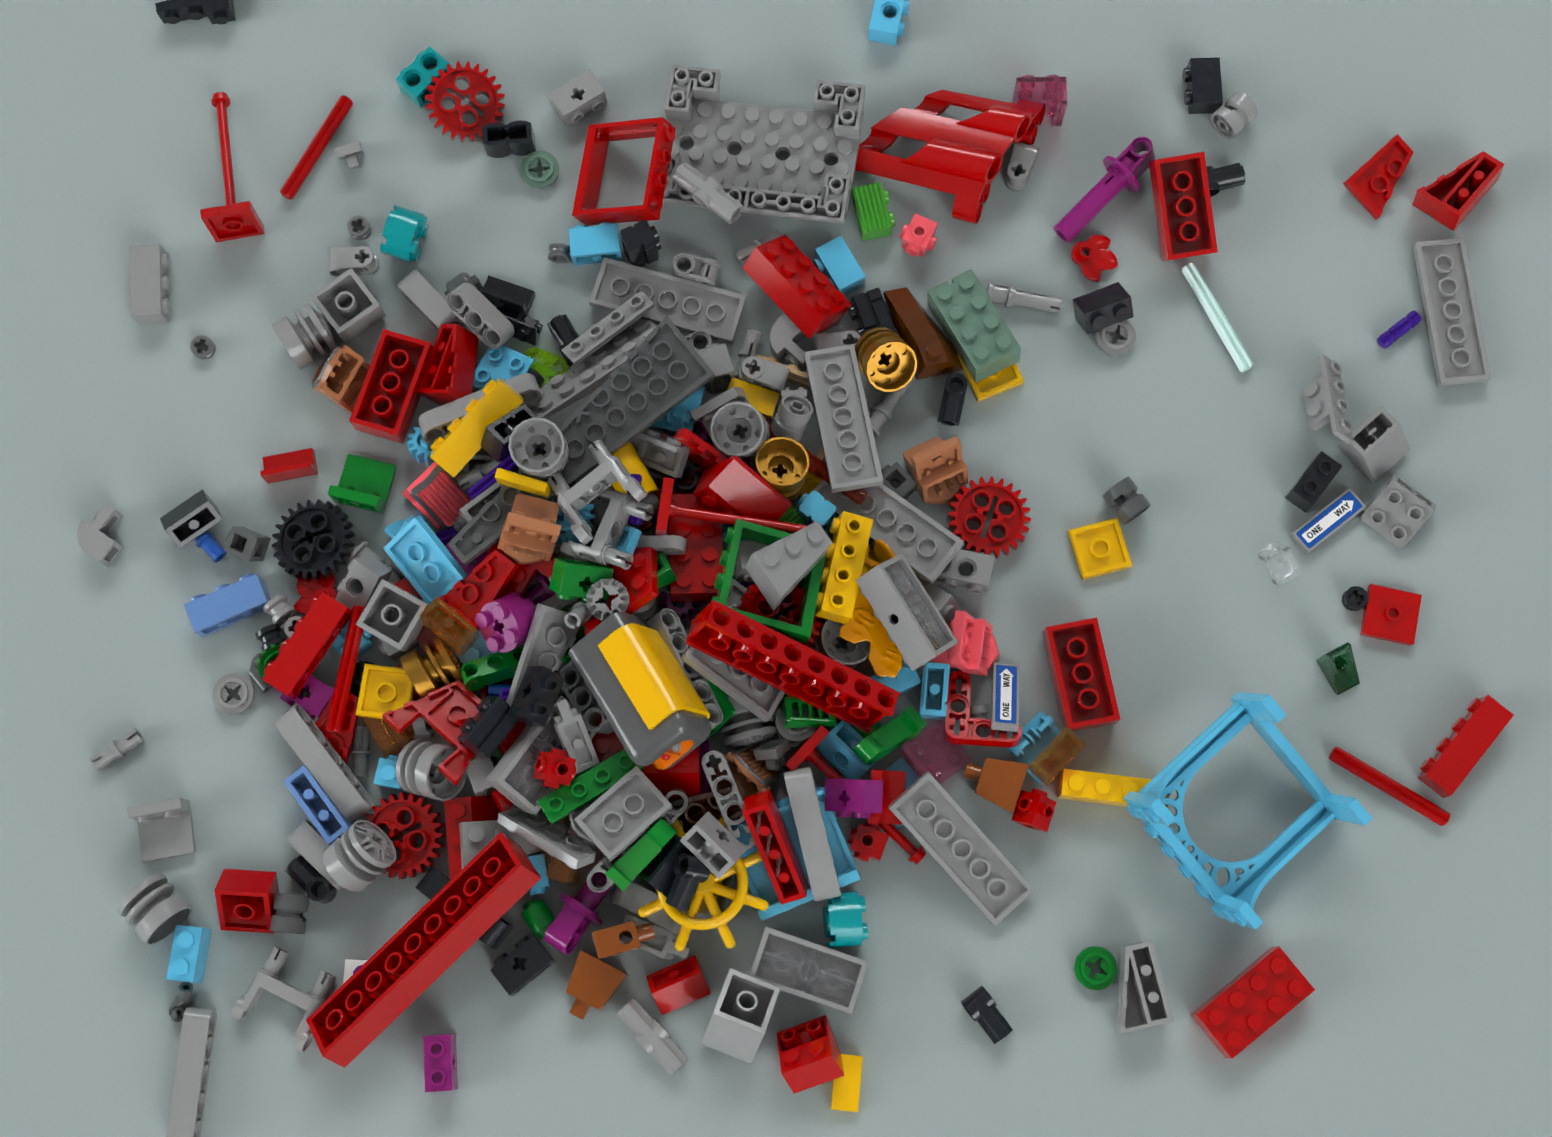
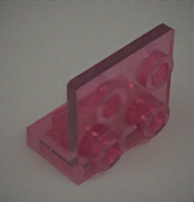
M1024 75L1018 77L1015 82L1012 103L1017 104L1021 98L1047 104V117H1051V126H1061L1067 107L1066 77H1059L1058 75H1048L1046 77Z
M938 720L918 737L902 744L899 749L919 777L928 771L940 785L972 761L961 744H953L946 739L945 723L943 720Z

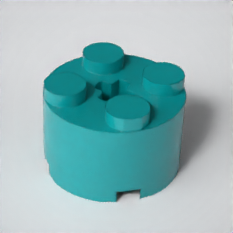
M394 205V211H390L382 234L386 239V245L381 243L380 251L383 254L411 262L413 260L417 262L421 254V247H419L420 239L426 238L429 225L426 224L427 217L422 213Z
M857 891L841 892L842 896L827 899L828 906L822 907L825 937L831 938V942L827 943V947L861 946L862 941L868 939V926L862 920V912L866 911L864 895L859 896Z

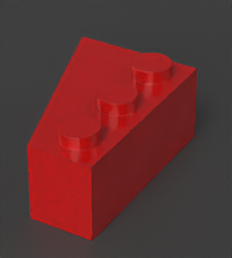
M1483 151L1457 166L1449 174H1443L1438 177L1435 182L1427 187L1423 186L1418 189L1412 205L1447 228L1455 231L1497 182L1505 164Z

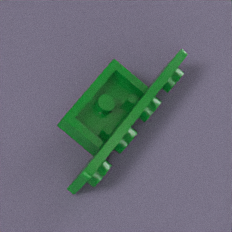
M623 749L602 763L589 768L582 775L574 777L570 782V786L563 785L537 802L549 822L554 824L605 793L637 764L630 759L626 750ZM637 765L641 771L644 769V766Z

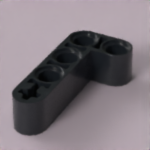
M431 866L415 888L431 900L450 881V878L434 866ZM500 918L479 939L489 947L498 949L513 929V926L503 918Z

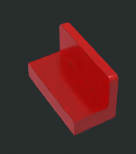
M313 448L262 457L264 470L260 471V475L268 484L318 474Z
M880 769L871 770V780H883L882 813H871V818H868V824L901 825L902 822L888 806L905 791L906 772Z
M696 955L646 976L651 994L662 1015L711 994Z

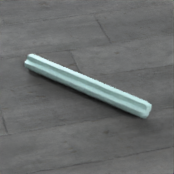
M1193 262L1185 265L1182 269L1184 276L1239 371H1248L1252 368L1253 362L1200 271Z

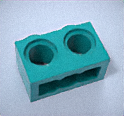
M429 46L425 51L420 52L416 56L415 61L399 72L396 82L400 91L421 108L428 102L425 100V95L432 94L427 90V86H435L431 81L432 76L440 79L438 70L441 69L447 73L446 67L450 63ZM430 66H436L434 69L428 70ZM414 82H419L416 86H410Z

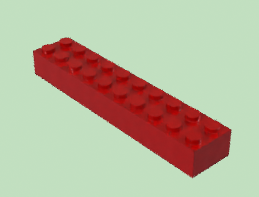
M500 832L306 1019L324 1058L345 1068L541 879L518 843Z

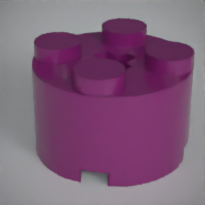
M510 593L485 604L480 613L476 614V623L486 641L487 648L491 652L507 653L525 645L536 610L534 604L528 598L523 599L518 596L521 594Z

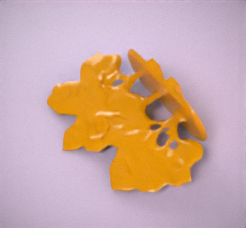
M878 539L873 545L878 562L868 557L870 550L868 543L864 564H870L869 567L873 568L895 557V554L884 541ZM826 557L824 561V567H826L828 558ZM858 587L852 619L841 626L839 637L854 644L865 640L870 642L868 659L875 673L881 677L895 678L902 667V654L896 644L888 637L886 628L881 620L875 616L872 606L867 598L861 594Z

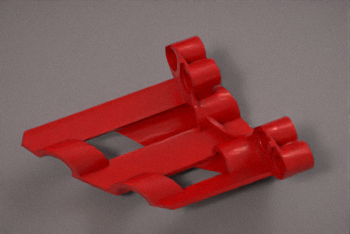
M947 90L933 92L926 95L916 108L908 109L902 107L872 126L869 137L859 144L855 170L955 194L952 218L977 224L981 217L983 203L988 199L991 182L1001 168L1003 155L1012 142L1034 144L1038 125H1041L1045 115L1046 104L1023 98L1015 104ZM950 105L982 112L962 121L939 116ZM898 136L926 142L920 150L907 158L882 153L893 145Z

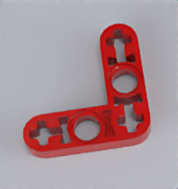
M961 670L952 672L949 675L946 703V739L953 744L1006 748L1017 746L1022 736L1020 725L1018 732H1012L1013 738H1007V731L1001 730L998 731V738H994L996 730H991V719L970 718L971 678ZM957 680H962L961 694H956ZM952 703H963L965 706L964 711H953L951 709ZM955 720H960L959 735L954 734ZM980 727H986L990 730L991 734L988 737L982 738L976 734V730Z

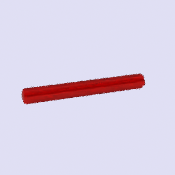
M344 95L340 96L281 188L280 193L283 197L289 200L294 198L351 109L353 102L350 98Z
M359 605L352 607L327 719L326 730L331 733L341 732L363 629L357 626L356 623L365 607Z
M1335 747L1329 754V759L1438 825H1446L1451 815L1449 812L1343 749Z

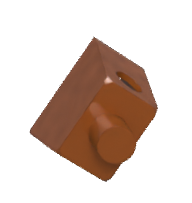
M986 757L983 767L967 763L963 778L978 782L975 789L977 795L1014 813L1029 764Z
M630 921L592 932L598 959L641 948L640 942L655 938L651 922L635 926V922ZM629 932L632 935V940L622 943L619 940L620 934Z
M580 950L566 993L576 998L569 1013L583 1020L590 1006L602 1010L628 974Z

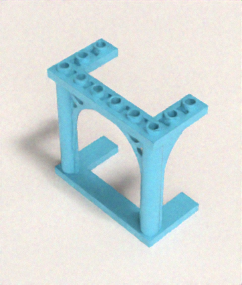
M1237 692L1230 698L1234 703L1138 793L1130 791L1123 799L1128 804L1126 809L1136 819L1140 818L1145 824L1143 829L1151 838L1159 840L1162 844L1160 847L1162 852L1168 858L1176 860L1179 864L1177 867L1179 872L1185 878L1192 879L1196 884L1194 887L1195 891L1203 899L1208 898L1213 904L1211 907L1212 911L1220 919L1226 918L1231 923L1237 922L1241 927L1247 926L1256 930L1263 923L1254 912L1256 899L1268 881L1333 819L1365 826L1373 818L1356 798L1332 794L1273 724V722H1280L1287 715L1270 694ZM1250 723L1315 802L1259 854L1243 861H1220L1200 850L1188 834L1183 817L1184 796L1188 784L1195 773ZM1173 791H1176L1177 798L1175 800L1165 798L1167 794L1172 796ZM1166 804L1172 805L1175 808V815L1165 806ZM1176 823L1178 832L1173 833L1175 830L1168 827V825ZM1189 845L1193 847L1191 852L1187 850ZM1206 862L1212 866L1210 872H1208L1207 868H1203ZM1224 867L1228 872V880L1224 886L1220 887L1217 884L1216 875L1218 870ZM1236 868H1241L1243 872L1237 874L1238 878L1236 879V873L1234 870Z

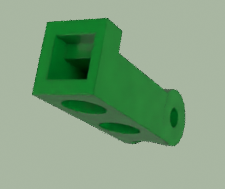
M524 645L507 653L496 652L465 663L461 667L460 673L466 689L476 691L486 685L513 678Z
M909 706L901 715L860 741L854 748V751L867 765H871L918 737L927 722L912 706Z
M660 818L606 870L605 875L624 891L677 831L663 818Z

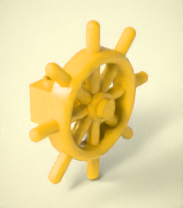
M721 817L719 822L727 829L724 818ZM676 819L670 826L677 831L676 835L683 838L685 835L684 830ZM759 851L744 858L740 857L720 879L710 872L708 879L704 883H699L686 915L677 908L666 903L667 897L658 890L659 899L640 907L638 915L646 917L664 909L671 919L682 925L675 943L677 951L685 949L692 929L709 930L717 928L725 946L733 948L735 940L727 922L737 915L743 904L762 911L767 910L769 907L766 900L747 894L748 874L746 868L762 861ZM736 873L737 890L721 885L723 879ZM717 895L733 900L724 912H721L716 901ZM707 909L712 916L709 919H696L698 912L706 914Z

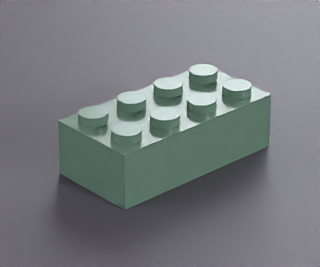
M972 269L952 278V284L946 281L927 290L929 308L975 383L1020 361V345Z

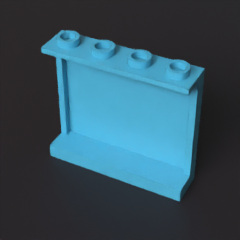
M822 787L818 790L816 788L841 888L860 880L861 875L834 812L825 811L824 788ZM789 797L776 803L808 880L807 897L781 905L763 860L746 868L748 885L752 895L766 900L769 904L768 909L765 911L758 909L761 921L814 899ZM745 820L741 824L732 825L733 831L739 828L741 836L738 838V841L740 843L744 842L747 846L750 844L749 839L752 838V834L745 832L743 826L747 825ZM756 844L751 849L746 850L741 858L758 851Z

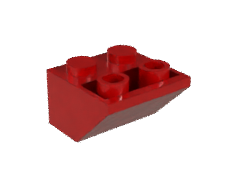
M827 1015L776 1033L781 1074L794 1094L844 1076L841 1053Z

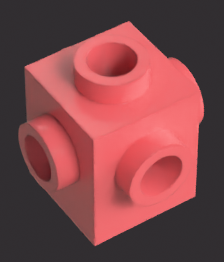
M915 213L910 224H905L899 237L902 239L901 248L911 256H921L924 258L927 250L932 251L937 241L935 234L938 223Z

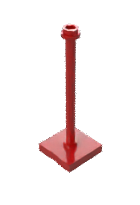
M216 92L213 94L211 103L217 109L226 206L200 209L201 219L216 242L265 234L264 225L251 202L236 203L226 108L230 105V98L224 92Z
M664 477L655 535H666L668 518L674 519L675 516L734 525L736 519H740L790 534L807 527V525L676 506V503L671 502L674 479Z
M822 725L781 766L787 772L794 771L805 760L807 763L811 762L828 779H844L817 754L819 751L815 747L829 733ZM878 824L884 832L889 834L910 855L908 861L914 862L917 865L927 854L923 850L924 847L922 845L917 848L894 825Z

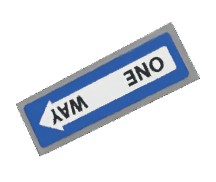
M1349 487L1291 533L1290 536L1307 555L1364 510L1366 505Z
M993 663L991 730L1018 732L1020 665Z

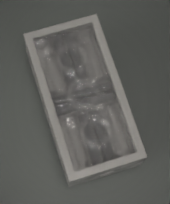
M902 553L877 565L855 580L859 585L861 594L869 601L875 616L881 620L887 630L888 637L896 644L902 654L903 661L912 671L959 643Z
M568 702L570 709H572L573 706ZM554 707L545 727L525 726L485 779L524 813L537 815L541 809L537 801L555 790L554 788L543 786L544 781L533 778L539 751L551 752L552 748L563 750L553 725L555 723L552 717L557 716ZM587 730L592 740L597 732Z
M765 927L749 976L780 987L781 991L852 1015L868 961Z

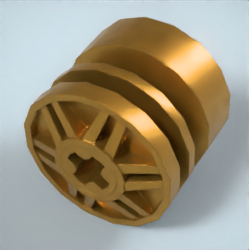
M886 327L874 328L864 333L855 345L859 370L876 389L884 392H895L904 388L913 379L917 370L915 352L895 331Z
M774 437L765 441L757 450L753 470L791 502L803 490L810 465L809 456L803 445L796 440L787 437Z
M440 635L433 638L437 648L435 651L429 642L423 643L426 656L422 657L416 649H413L399 657L407 676L421 698L439 689V684L442 682L445 685L452 683L450 678L454 676L456 681L459 680L464 683L460 673L462 665L451 647L443 641Z

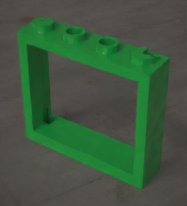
M736 519L733 527H728L724 542L728 543L727 550L722 551L719 565L723 566L722 573L717 574L714 588L718 589L717 597H712L711 602L715 600L725 606L727 604L741 538L770 545L790 535V533ZM826 554L807 574L797 626L738 609H731L805 645L811 635Z

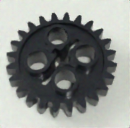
M318 499L314 505L312 501L307 500L306 507L297 503L298 510L294 511L289 508L290 516H281L284 524L275 525L280 530V533L272 534V537L278 540V542L272 544V547L278 550L274 557L280 560L278 565L285 568V572L289 575L293 574L297 579L303 576V579L309 582L313 576L315 580L320 581L321 574L330 578L329 570L332 569L338 573V563L346 565L343 557L351 555L347 548L355 546L349 540L355 536V533L349 530L353 527V524L347 521L349 517L342 512V509L337 505L334 507L329 501L324 505ZM325 520L323 526L317 528L319 522ZM298 531H302L301 535L294 539L295 534ZM333 542L332 547L329 550H325L327 544ZM310 552L309 557L302 561L303 556Z

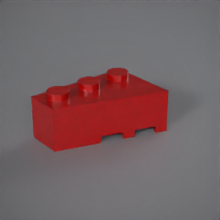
M441 324L416 392L437 405H444L472 394L479 338L459 324Z

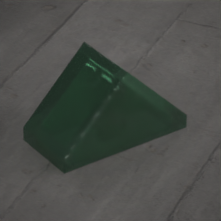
M1349 642L1316 660L1337 695L1360 684L1352 647Z

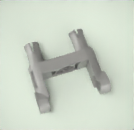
M602 440L593 442L597 448H594L592 444L588 447V451L593 455L599 466L572 488L569 487L561 473L552 475L556 481H553L551 477L547 480L548 485L558 497L557 504L572 524L570 526L572 532L584 545L593 539L591 534L593 530L580 513V510L618 480L625 491L628 490L638 502L647 496L641 484L630 475L618 457L611 455Z
M608 487L598 495V497H601V501L608 502L609 505L591 547L568 541V543L562 542L559 553L574 560L584 559L602 566L612 564L628 570L631 565L625 563V561L633 563V555L617 550L616 547L630 515L649 521L652 516L647 515L646 512L653 514L654 508L651 504L636 501L632 495Z
M274 946L264 968L258 969L245 995H242L237 1000L232 1009L231 1016L239 1021H243L250 1011L253 1012L264 989L306 1010L294 1034L296 1038L292 1045V1048L303 1053L314 1037L306 1019L326 1001L325 997L337 977L321 970L311 992H305L280 979L278 974L290 953Z

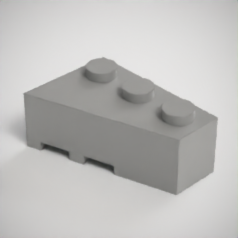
M817 521L752 553L745 568L773 611L824 557L832 541Z
M1152 940L1121 947L1116 1034H1125L1174 1022Z

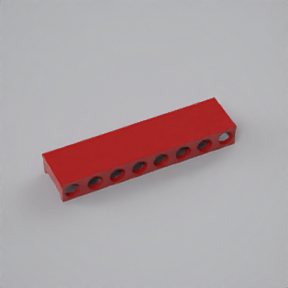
M715 600L709 603L691 621V628L685 644L867 733L871 731L872 725L886 715L891 717L894 714L900 692Z

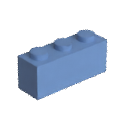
M247 574L240 577L239 581L234 584H223L216 587L215 592L192 597L190 599L191 602L184 604L194 633L204 637L263 612L264 605L271 598L264 580L257 574Z
M305 765L283 781L328 845H331L337 838H341L342 834L353 824L341 814Z

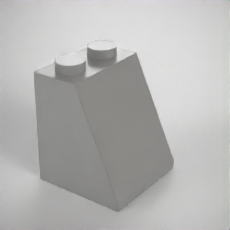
M730 968L701 1044L752 1064L766 1032L781 988Z

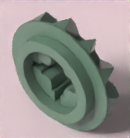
M535 151L528 154L520 165L521 177L531 188L539 187L543 189L547 185L552 186L553 181L558 179L559 164L556 158L546 151ZM539 162L543 169L546 170L542 172L540 178L537 172H534L538 169Z

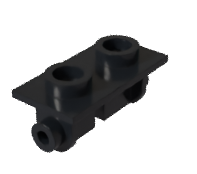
M504 306L501 308L496 307L512 323L514 327L513 337L522 342L536 345L537 333L540 334L543 329V325L540 324L539 320L523 315L519 321L517 320L519 317L518 312Z

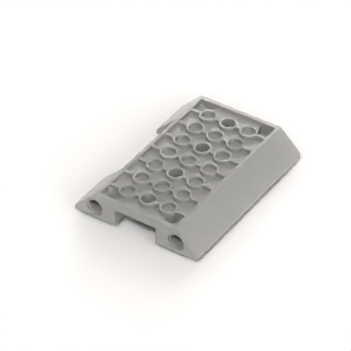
M672 65L664 110L667 121L676 130L671 152V162L667 174V185L665 186L663 197L664 204L702 208L694 201L690 193L672 179L677 167L687 162L705 177L710 176L719 182L726 193L743 205V213L844 224L849 211L863 125L866 85L817 80L813 99L814 111L720 101L721 71L719 69ZM684 141H692L694 143L693 147L688 150L682 149L681 144ZM732 146L742 148L741 152L737 155H731L728 151ZM781 151H786L790 154L786 160H779L776 157ZM834 156L838 159V162L835 165L829 166L825 163L826 158Z

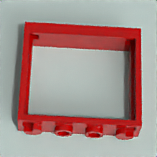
M663 117L589 125L572 216L584 225H598L603 222L625 223L659 220L661 209L663 208L665 186L667 185V174L671 162L676 128ZM655 137L643 205L597 209L609 142Z

